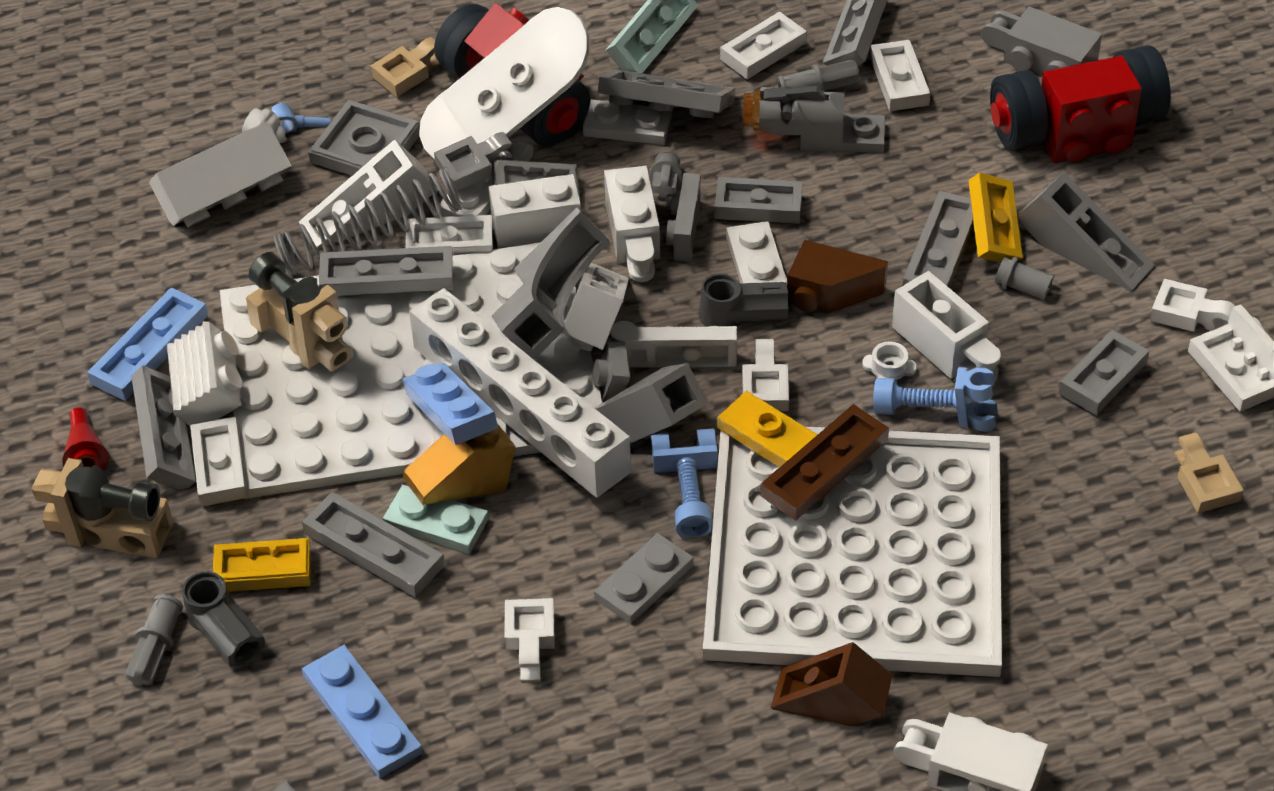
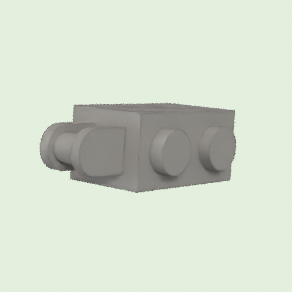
M1028 6L1021 17L1002 10L995 12L991 17V23L986 24L982 28L981 37L988 45L1005 51L1004 61L1010 63L1015 69L1020 71L1028 70L1043 76L1044 71L1097 61L1102 33Z

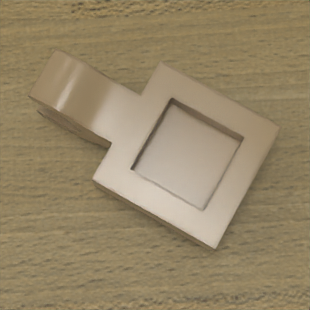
M432 37L426 38L410 52L403 46L397 48L370 65L372 77L396 97L404 94L429 78L428 72L441 65L434 52L435 39Z
M1196 432L1179 437L1178 441L1183 449L1174 453L1182 465L1180 466L1177 478L1197 513L1240 502L1244 490L1224 455L1210 458L1200 436Z

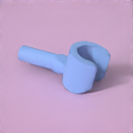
M279 103L272 107V111L279 116L280 120L285 122L280 125L285 129V134L303 127H328L331 122L330 118L294 115L292 108L285 103Z

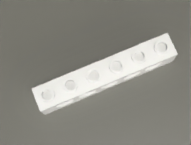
M442 288L409 311L414 348L433 364L444 362L494 411L496 416L596 498L631 473L629 435L445 288Z

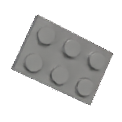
M617 69L599 77L597 93L609 95V102L615 104L633 105V101L642 100L649 102L650 109L673 111L674 107L690 108V115L713 118L714 113H721V111L733 105L736 88Z

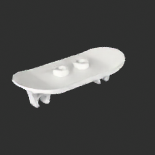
M560 7L543 10L530 19L522 28L427 106L420 121L419 133L424 150L435 160L434 152L471 135L476 143L479 144L499 132H504L507 137L515 133L570 88L586 67L590 47L589 33L583 20L574 11Z

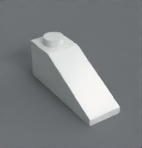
M393 140L302 218L299 223L306 227L316 247L321 249L323 246L317 233V217L322 220L334 243H337L339 240L332 217L333 211L337 212L350 236H355L348 211L349 204L355 208L367 231L371 230L364 204L365 198L370 200L383 224H386L387 221L380 197L381 192L388 196L398 216L402 218L403 215L396 191L397 185L403 188L414 209H416L418 205L412 184L413 179L419 181L429 198L432 195L429 175L416 158L396 140ZM418 190L421 203H423L425 200L422 197L420 191ZM403 198L406 213L409 215L411 210ZM387 205L391 221L396 220ZM372 214L374 226L376 228L379 226V224L376 221L374 215ZM355 219L359 234L363 233L357 220ZM340 227L343 240L347 239ZM324 234L326 245L329 246L330 243Z
M590 263L583 274L563 325L565 330L562 333L569 336L567 341L570 344L587 351H592L593 347L603 350L623 302L628 277Z

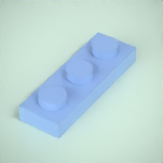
M171 287L87 372L90 384L126 401L134 393L131 376L141 365L156 370L168 358L167 344L174 343L175 339H181L182 334L188 335L189 330H195V327L199 326L208 316L206 303Z
M444 362L422 366L415 374L402 379L407 396L455 445L498 428L494 411Z
M345 645L302 668L303 677L379 779L423 754L421 744Z

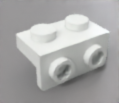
M1242 305L1231 308L1227 325L1190 339L1188 348L1190 355L1239 412L1274 398V341L1264 331L1260 321L1252 317Z

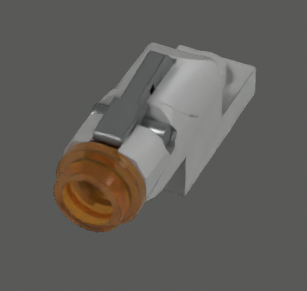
M818 86L798 88L761 87V89H755L754 93H744L743 127H753V131H766L771 134L801 135L800 150L884 153L885 116L844 114V93L823 92Z

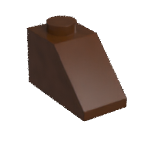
M804 239L787 275L788 303L794 304L797 308L806 312L817 310L831 313L883 295L886 290L888 261Z
M851 642L783 667L771 709L854 726L883 716L888 702L887 697L893 675L857 644Z

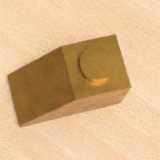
M499 425L495 430L457 445L444 434L404 470L403 479L422 505L506 492L516 446Z

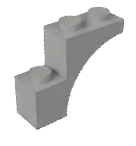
M578 207L514 268L523 285L492 315L500 331L534 360L565 330L562 321L563 312L574 286L594 258L610 242L608 237Z

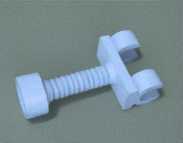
M958 367L954 392L953 390L948 391L946 389L945 391L943 389L940 391L939 389H931V391L930 389L921 390L919 388H913V390L912 388L903 389L897 385L895 378H876L873 395L875 414L894 415L896 409L902 405H912L913 407L916 405L917 407H925L926 405V407L935 406L937 408H943V406L945 408L953 407L957 409L960 428L968 429V426L971 425L979 431H992L996 428L995 416H998L997 404L990 400L993 397L992 385H995L994 373L987 368H974L967 371V368ZM987 413L994 416H978V414Z
M714 428L696 430L698 440H696L697 446L670 449L668 432L651 434L654 473L678 471L682 505L675 510L674 517L676 532L682 538L708 536L713 530L711 508L700 500L696 470L718 468V450Z

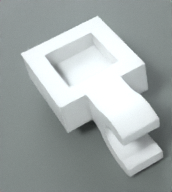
M1164 279L1152 307L1151 321L1193 332L1197 323H1200L1205 329L1212 331L1228 324L1231 308L1235 307V305L1224 300L1206 299L1208 289Z
M755 339V364L742 365L743 393L747 390L777 410L789 411L788 364H774L773 339Z
M553 598L505 600V649L519 650L521 683L540 682V649H555Z

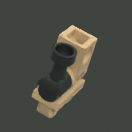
M273 252L263 253L256 258L248 274L249 279L259 287V289L246 297L250 324L261 333L270 327L276 330L289 341L292 352L300 357V362L308 369L320 362L332 372L347 363L352 358L351 347L343 341L342 335L347 330L348 324L347 317L339 311L337 292L329 285H326L320 291L317 279L311 276L297 282L286 274L285 262Z
M68 458L62 471L42 468L32 486L35 501L47 502L43 511V523L46 530L64 533L68 545L81 547L85 541L88 545L97 548L158 559L174 523L168 500L160 498L158 484L138 482L132 489L113 485L108 482L107 475L100 467L93 465L92 468L83 467L81 460Z

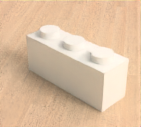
M266 121L156 173L149 181V184L170 223L175 226L184 221L187 228L209 218L210 214L207 210L216 205L222 204L226 210L245 201L247 197L244 192L256 186H259L261 192H264L282 183L284 180L281 174L285 173L291 167V164L272 127Z

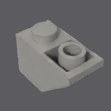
M684 363L659 369L598 405L595 409L629 435L630 443L677 423L707 405L708 402L689 364Z

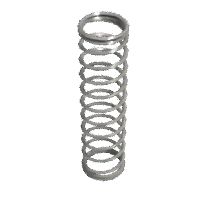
M446 167L440 168L439 173L450 200L436 176L431 172L428 176L436 210L419 181L413 179L412 184L420 217L403 188L397 185L396 191L405 225L388 196L381 192L380 197L389 232L370 200L365 198L364 204L373 239L355 208L349 204L348 211L357 245L352 240L337 212L333 211L332 217L341 252L345 251L340 227L354 250L360 251L361 241L355 219L369 242L376 245L377 234L372 214L384 234L392 239L393 228L387 205L402 230L408 232L409 222L403 198L417 222L424 226L425 215L418 190L435 218L440 219L441 209L434 183L450 210L454 213L459 210L462 211L463 206ZM317 217L316 224L324 252H328L324 234L333 250L340 252L322 220ZM303 224L300 225V231L309 266L303 259L288 231H284V236L281 233L274 235L276 248L280 258L285 262L286 271L291 278L298 276L293 250L302 265L309 271L313 268L309 243L320 259V252Z

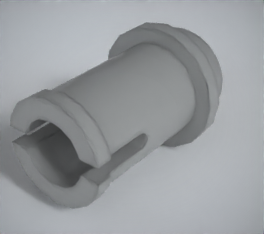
M1004 257L999 266L995 282L1002 284L1003 290L1011 287L1045 301L1052 286L1054 274H1048L1018 263L1019 258L1013 257L1012 260Z

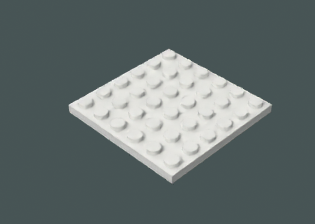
M806 427L816 434L825 429V427ZM720 431L703 660L791 665L854 642L888 671L1000 677L1002 668L1000 436L889 431L888 441L795 521L760 496V484L779 467L728 434Z

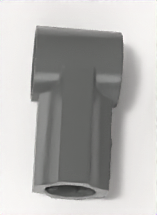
M722 273L712 274L702 282L699 319L705 327L733 326L736 321L787 320L789 309L786 282L739 283L733 276Z
M202 571L191 575L185 581L182 587V595L187 619L193 628L200 630L225 662L230 667L234 665L240 666L256 656L265 646L264 636L227 593L223 578L217 573Z

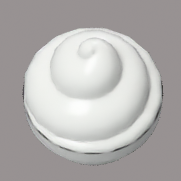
M254 108L244 122L242 133L268 121L279 143H284L286 141L285 129L280 126L279 116L267 108L264 110Z

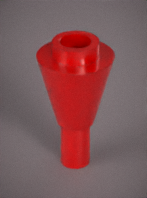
M82 407L73 408L69 413L71 429L62 458L63 467L67 459L70 458L81 460L83 467L92 468L93 465H96L104 470L109 462L108 451L89 425L86 409Z

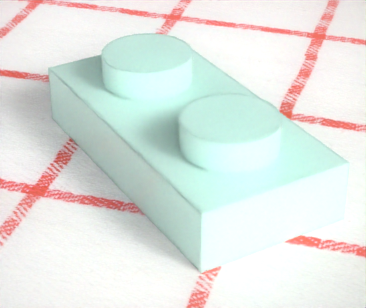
M402 484L382 520L410 536L470 554L489 518L487 510L455 500L422 505L411 488Z

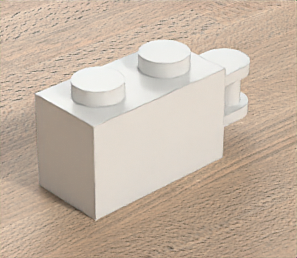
M647 165L604 170L605 203L617 264L627 263L629 276L634 281H649L655 274L653 260L660 259V233Z
M930 271L925 272L895 290L892 328L950 379L957 376L958 367L967 368V371L974 368H987L994 373V382L997 380L999 372L997 365L1000 362L1001 353L987 339L989 322Z
M949 712L943 727L918 719L907 720L902 729L905 736L904 740L896 744L893 754L901 763L927 771V786L942 791H1036L1044 768L1048 744L1037 741L1024 733H1012L987 725L980 719L962 717Z

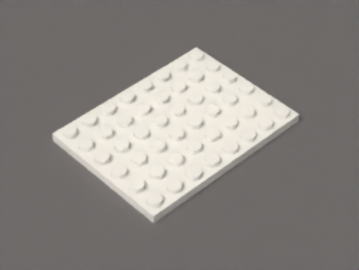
M540 243L493 249L490 252L453 255V290L447 291L504 335L498 328L492 315L523 285L514 268ZM319 275L311 276L317 279V284L319 286ZM298 278V279H294V280H296L297 282H299V281L302 280L303 278ZM250 285L220 290L224 331H227L234 338L238 346V354L235 355L237 357L235 361L238 364L236 368L242 379L241 392H239L242 405L233 410V413L238 423L248 498L400 475L444 435L432 420L407 396L402 380L415 374L420 367L433 364L414 348L409 311L438 291L337 296L339 311L347 317L348 328L342 337L343 341L351 347L352 358L331 372L320 362L308 369L300 362V357L292 352L289 341L276 330L270 327L261 333L250 324L246 297L259 289L258 286ZM575 286L564 308L563 325L576 294ZM561 333L535 361L595 408L603 402L599 387L593 384L592 372L594 364L591 351L583 350L570 344L567 341L569 336ZM495 415L498 425L516 446L513 457L540 453L537 448Z

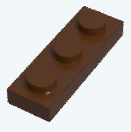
M851 405L760 484V496L797 521L888 441L889 427L856 405Z

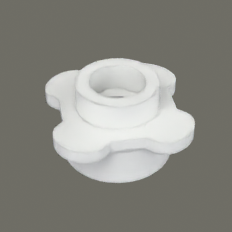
M896 342L878 344L873 349L872 355H866L862 362L863 368L866 371H871L877 378H895L898 380L904 376H912L916 372V363L913 360H908L906 348Z

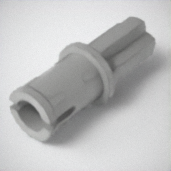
M854 60L818 67L817 64L811 66V70L783 77L778 76L777 85L778 88L818 86L824 92L857 84L860 81V72Z
M672 151L658 153L654 160L655 163L649 171L652 192L659 193L658 200L667 201L668 194H675L682 181V170L679 167L681 162L678 155Z
M160 594L155 596L144 627L139 628L134 638L137 645L125 672L126 679L132 681L135 686L142 687L143 685H151L153 683L165 651H171L174 643L171 636L184 606L180 600L171 595Z

